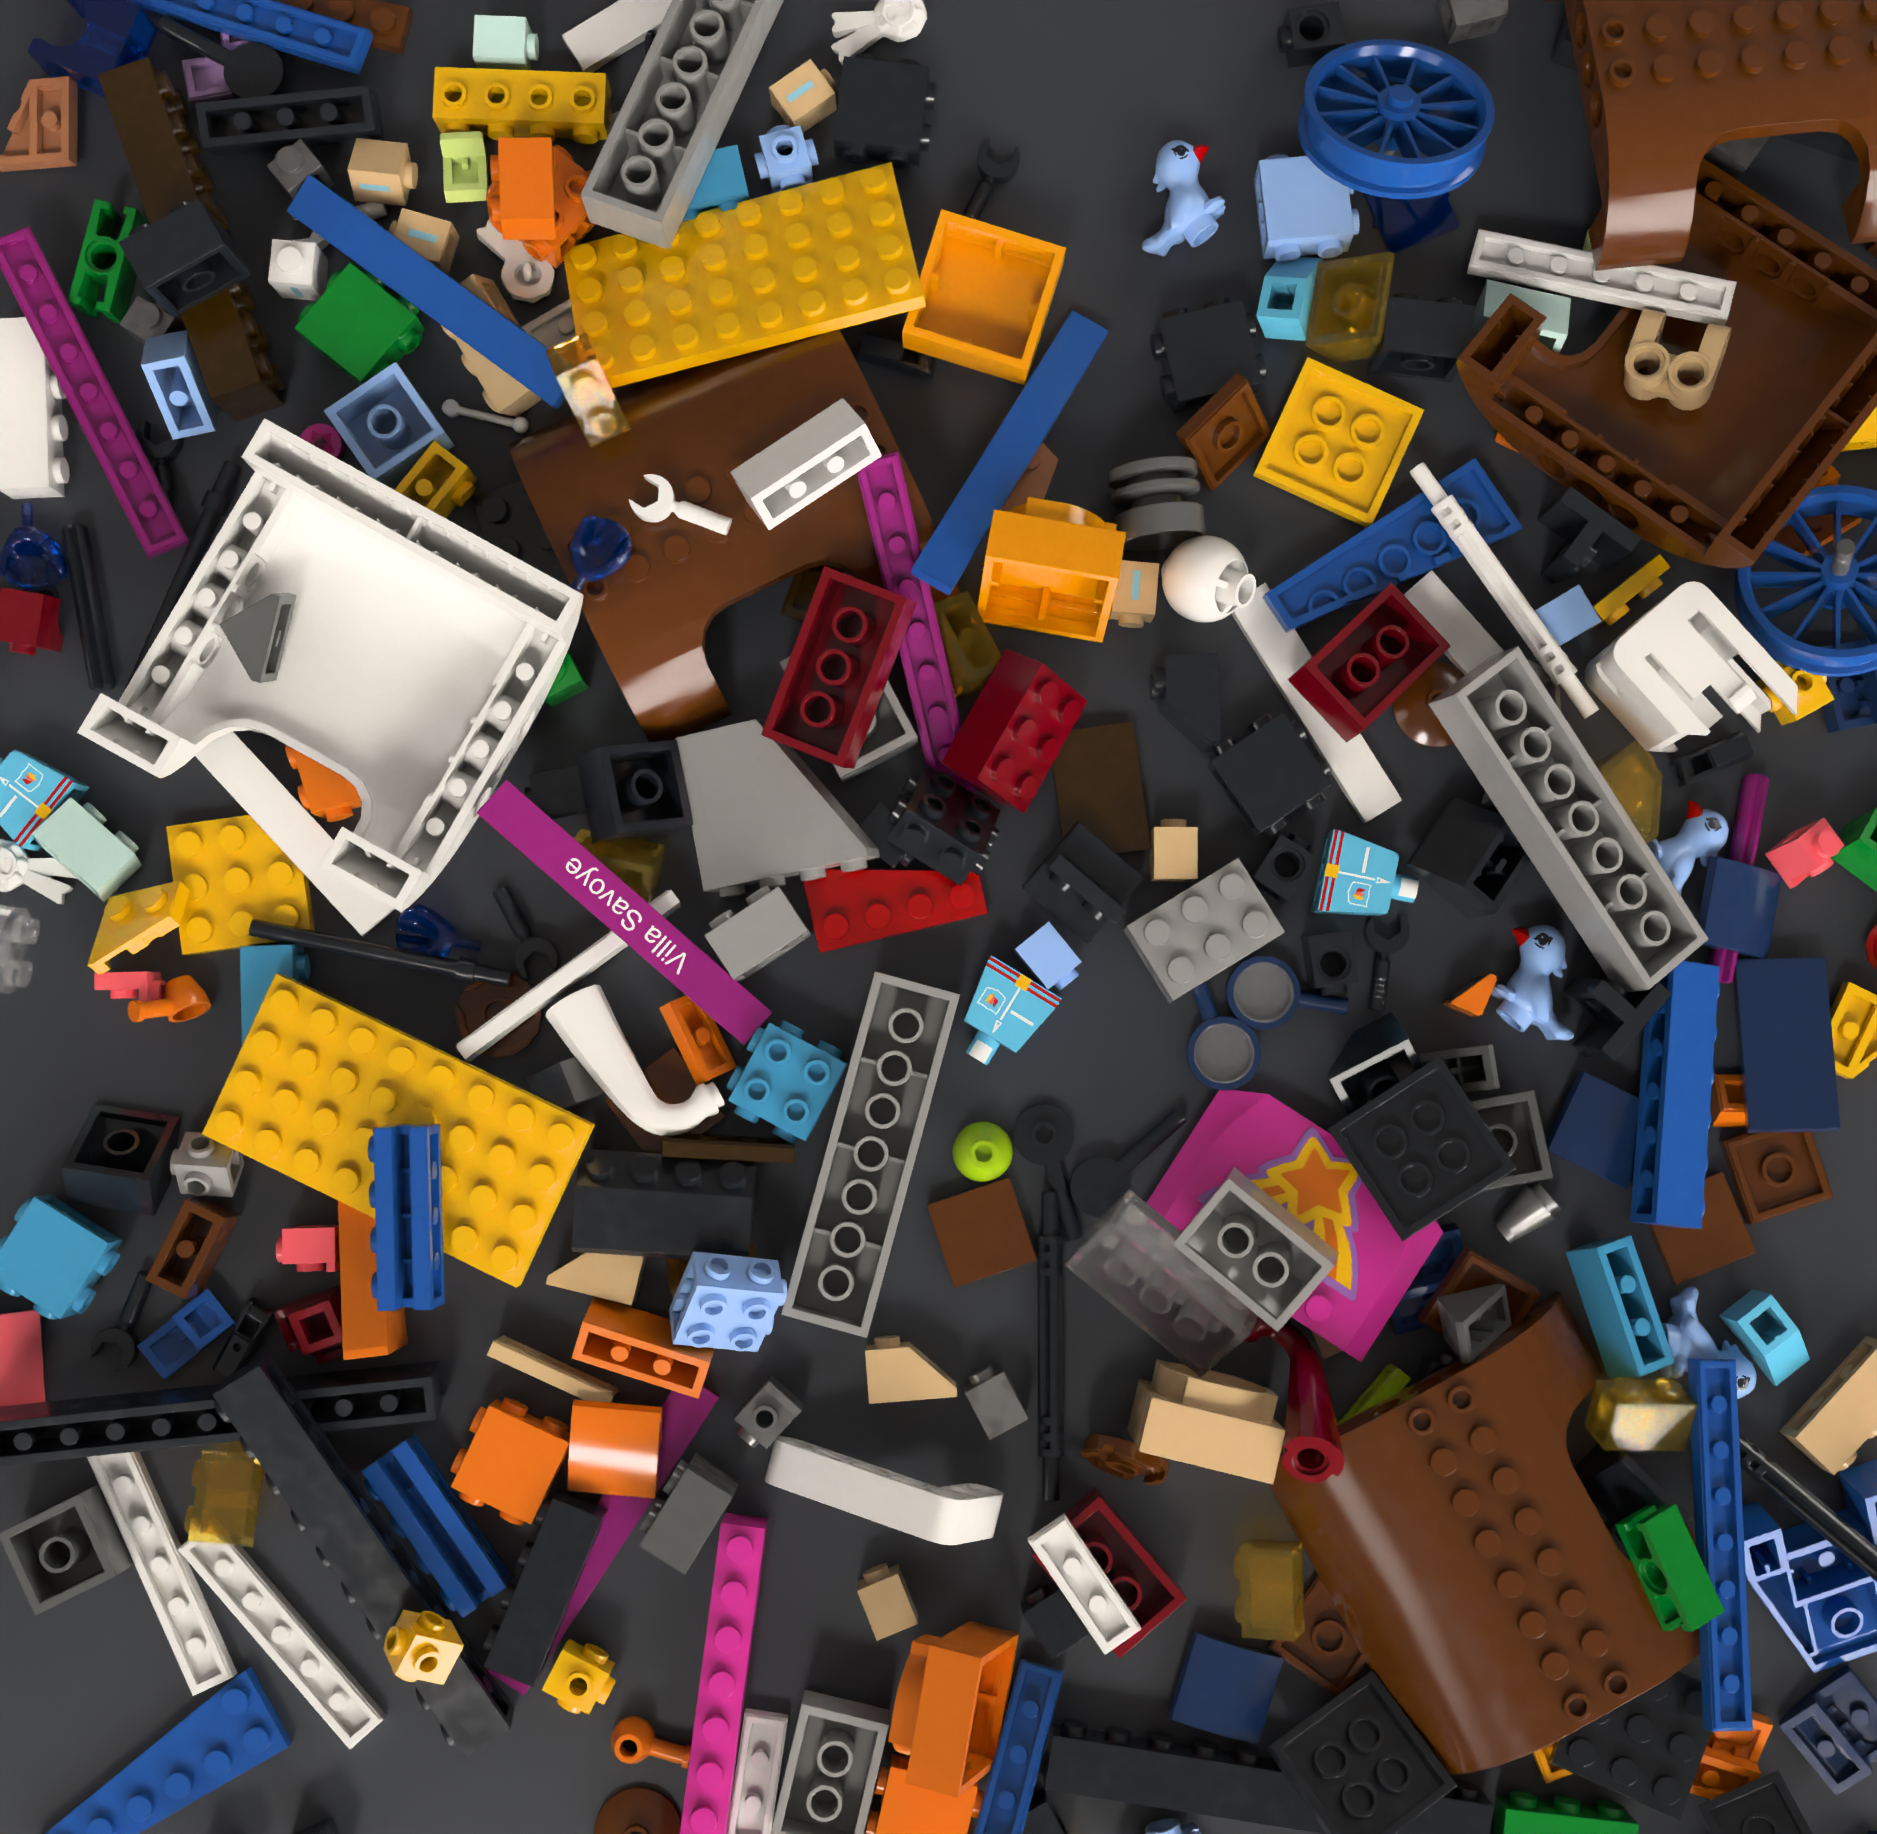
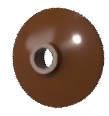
M1434 662L1392 703L1393 715L1398 727L1413 742L1426 747H1445L1454 743L1434 714L1429 703L1434 695L1442 694L1465 676L1458 668L1446 663Z
M630 1787L617 1792L605 1802L597 1816L594 1834H629L633 1831H638L642 1834H680L681 1818L672 1801L661 1792L648 1787Z

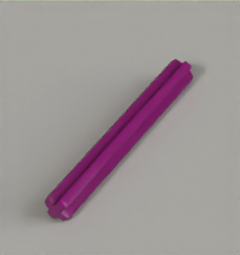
M1749 773L1743 777L1728 857L1730 860L1753 866L1755 864L1770 782L1768 776ZM1712 948L1709 965L1720 967L1719 983H1731L1734 978L1738 953Z

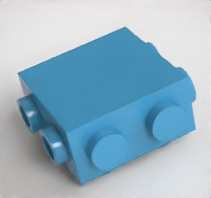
M782 1019L779 1026L769 1023L765 1030L761 1027L757 1028L747 1047V1050L753 1053L745 1068L737 1066L726 1088L732 1091L728 1101L737 1105L734 1110L735 1114L757 1124L759 1118H762L775 1125L772 1131L773 1134L795 1144L798 1138L804 1141L809 1139L848 1063L840 1059L844 1051L823 1040H820L817 1047L802 1039L805 1033L804 1030Z
M51 1194L34 1196L33 1199L29 1198L16 1212L14 1220L17 1224L10 1235L0 1239V1289L12 1296H24L35 1303L33 1309L37 1313L52 1320H57V1318L63 1319L77 1313L81 1314L93 1301L96 1295L93 1287L100 1276H106L116 1265L120 1254L116 1251L123 1239Z

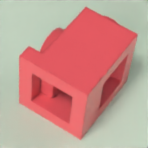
M1823 817L1788 834L1766 852L1765 856L1787 886L1792 889L1809 875L1814 877L1832 866L1834 861L1831 857L1839 853L1844 843Z
M339 1224L296 1225L283 1228L282 1236H279L276 1241L277 1261L282 1264H296L297 1272L324 1270V1263H326V1272L339 1271Z

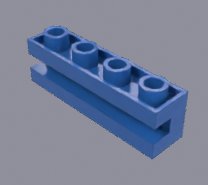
M403 1124L373 1128V1136L370 1137L368 1142V1157L370 1162L374 1163V1181L370 1184L369 1201L371 1207L375 1208L376 1226L372 1228L370 1234V1246L372 1252L376 1253L377 1271L373 1273L371 1281L372 1296L374 1299H377L378 1311H396L402 1307H413V1310H432L445 1304L440 1124Z
M415 1433L361 1471L366 1477L364 1480L366 1490L375 1501H382L391 1514L389 1521L392 1528L401 1538H408L416 1550L414 1558L418 1566L425 1574L429 1575L432 1573L441 1586L439 1589L441 1599L451 1611L457 1610L460 1616L464 1618L490 1596L493 1597L506 1588L514 1578Z

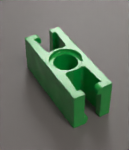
M95 199L68 297V303L84 316L97 318L100 311L110 321L120 324L128 311L137 275L118 242L129 237V233L135 227L149 222L137 209L125 206L123 214L126 216L119 238L113 240L115 223L120 224L121 216L113 209V204ZM111 256H116L113 266L103 269L105 260ZM107 285L104 303L96 301L100 287Z
M1665 1504L1659 1507V1510L1656 1509L1655 1505H1646L1616 1523V1529L1662 1630L1673 1631L1681 1625L1683 1632H1693L1725 1610L1677 1505Z

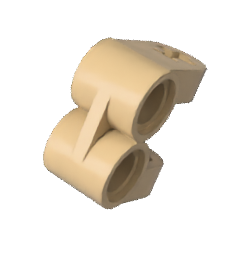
M1644 308L1625 356L1624 386L1631 397L1638 400H1651L1657 397L1666 398L1674 407L1681 410L1691 411L1700 408L1711 396L1728 346L1732 327L1709 323L1698 352L1688 351L1680 355L1668 353L1659 344L1666 321V313ZM1643 367H1651L1656 372L1651 375H1642L1637 370ZM1686 377H1694L1700 382L1695 385H1685L1680 380Z

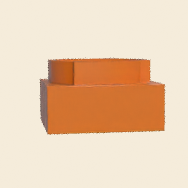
M968 1621L943 1637L924 1634L912 1641L910 1654L903 1669L896 1694L888 1742L893 1743L896 1752L910 1756L905 1784L958 1798L991 1771L1005 1719L1019 1633Z

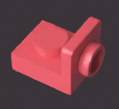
M105 972L99 975L94 973V989L110 990V999L138 998V990L139 1000L141 1001L164 999L166 983L164 980H161V972Z

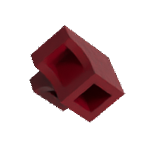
M1 587L0 642L9 643V652L36 656L37 648L61 652L64 637L58 625L61 599L45 594Z
M339 1285L277 1307L273 1312L289 1352L301 1349L303 1355L312 1353L318 1364L343 1356L341 1289Z

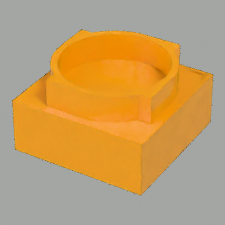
M941 209L920 275L926 307L908 312L902 331L903 348L1025 385L1062 271L1066 247Z
M1028 497L1027 503L1016 506L1008 512L994 509L976 621L1102 643L1119 581L1126 532L1116 531L1117 524L1104 522L1100 517L1086 509L1062 502Z

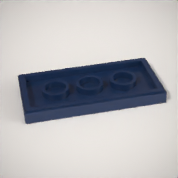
M1825 957L1737 959L1734 973V989L1746 1133L1839 1131L1841 1126Z

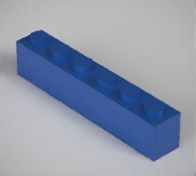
M1682 961L1659 981L1672 994L1644 1026L1630 1222L1674 1228L1702 1229V1216L1705 1212V1173L1708 1168V1129L1711 1124V1085L1714 1081V1042L1717 1037L1716 1012L1717 999L1720 994L1719 966Z

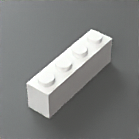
M25 317L0 318V491L12 499L65 497L64 483H68L70 476L68 462L63 457V441H66L68 438L67 421L64 415H62V399L66 397Z

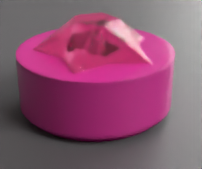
M322 423L313 424L302 432L301 439L339 460L343 458L345 452L343 438L330 425Z

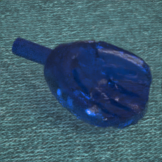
M23 503L21 505L22 526L16 527L11 532L0 553V574L9 583L25 589L47 584L53 585L66 577L68 573L67 564L54 538H51L42 529L33 527V505Z
M589 515L581 520L570 544L571 561L577 572L570 588L580 593L587 580L596 582L616 573L628 562L631 556L632 544L630 535L625 527H622L620 523L614 520L600 518L596 515Z
M414 904L412 907L410 906L402 911L396 921L395 937L398 948L441 957L449 955L452 947L480 951V940L454 936L455 927L440 913L427 906Z

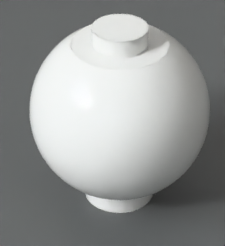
M1196 536L1182 542L1164 561L1161 570L1162 587L1168 603L1178 614L1195 622H1215L1229 616L1238 607L1245 608L1252 601L1256 591V579L1252 574L1248 573L1247 564L1240 551L1230 542L1215 536Z

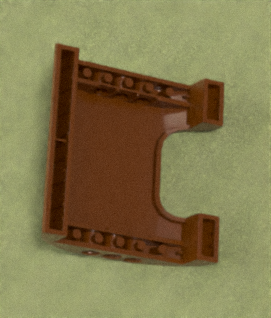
M1564 0L1603 204L1588 231L1596 271L1681 262L1689 240L1694 212L1696 183L1700 163L1704 155L1716 145L1731 140L1820 131L1836 133L1850 142L1859 159L1861 180L1842 204L1850 244L1877 241V0Z
M1703 158L1698 172L1693 219L1684 258L1681 262L1656 264L1657 266L1737 282L1728 319L1725 326L1732 327L1730 339L1711 396L1703 406L1691 411L1681 410L1674 407L1666 398L1657 397L1651 400H1638L1628 394L1624 386L1625 356L1642 310L1623 307L1595 343L1584 352L1566 356L1551 351L1538 340L1547 317L1510 293L1460 354L1456 365L1468 394L1489 423L1513 448L1548 476L1567 489L1571 486L1639 537L1663 550L1705 565L1721 568H1744L1753 566L1877 407V271ZM1666 316L1659 344L1668 353L1680 355L1688 351L1698 352L1708 324ZM1643 367L1637 370V372L1642 375H1651L1656 370L1651 367ZM1686 377L1680 380L1685 385H1695L1700 382L1694 377Z
M839 330L647 379L508 444L516 469L571 588L583 594L581 609L649 742L676 740L675 738L693 734L732 715L709 668L705 654L706 631L713 618L728 606L808 568L821 565L842 568L855 578L884 589L857 473L768 530L746 501L730 473L732 470L843 398L866 423L881 454L898 451L921 552L936 530L918 487L879 406ZM655 474L669 482L675 494V501L692 503L732 518V522L727 535L680 519L674 512H671L662 521L647 522L640 519L634 513L629 499L643 508L657 502L659 488L645 480L643 476ZM957 584L950 595L929 585L937 617L963 606V600Z
M1558 1291L1533 1304L1524 1317L1525 1323L1499 1336L1471 1363H1463L1458 1359L1338 1425L1345 1456L1344 1469L1338 1477L1333 1474L1326 1480L1318 1483H1307L1294 1478L1282 1465L1284 1450L1282 1444L1274 1483L1269 1484L1315 1571L1325 1585L1358 1650L1364 1656L1369 1670L1374 1671L1449 1775L1476 1772L1499 1766L1547 1747L1662 1683L1700 1654L1699 1628L1693 1632H1683L1680 1625L1673 1631L1662 1630L1631 1560L1626 1558L1616 1546L1572 1466L1566 1448L1567 1427L1573 1411L1594 1388L1601 1377L1603 1369L1561 1293ZM1686 1524L1689 1534L1696 1547L1695 1536L1693 1535L1689 1525Z

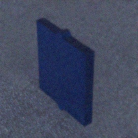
M1449 192L1421 199H1391L1363 193L1374 219L1372 227L1378 228L1389 256L1459 227L1448 201Z

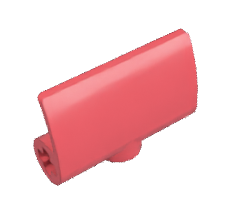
M34 1309L0 1314V1406L46 1402L41 1315Z

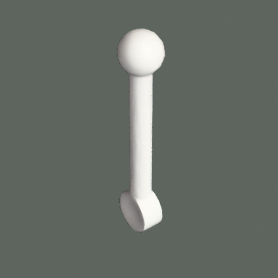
M453 399L446 400L442 405L443 412L450 418H455L458 415L513 427V430L517 433H525L529 428V422L524 417L512 419L461 407Z

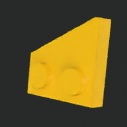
M179 880L109 897L87 965L98 975L103 974L111 969L110 959L127 949L134 955L148 946L155 938L162 937L180 926L190 890Z
M1843 982L1830 1009L1835 1071L1837 1075L1845 1079H1853L1869 1066L1870 1061L1877 1057V995L1851 982Z

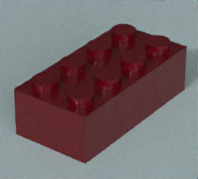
M824 566L761 735L842 768L854 769L917 602Z

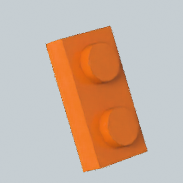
M685 995L659 1008L696 1085L706 1083L737 1068L715 1020Z

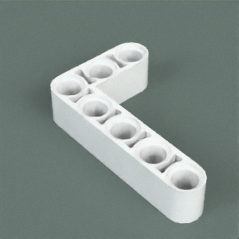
M778 1436L774 1440L765 1476V1482L775 1487L943 1545H958L993 1538L1004 1495L1003 1492L997 1489L974 1483L937 1487L832 1450L784 1436Z

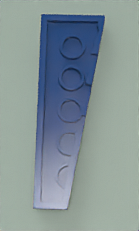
M1476 458L1438 481L1448 496L1452 494L1455 497L1457 503L1465 511L1467 517L1475 525V528L1487 545L1507 538L1523 528ZM1421 492L1262 597L1286 633L1380 593L1391 582L1396 586L1464 556L1451 540L1447 531L1439 523L1437 517L1432 513L1431 509L1434 506L1424 492Z
M249 1666L44 1834H139L286 1749L292 1743V1740L252 1667Z

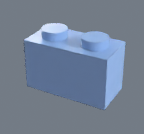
M187 330L145 338L141 366L172 439L214 432L216 430L218 405L210 398Z

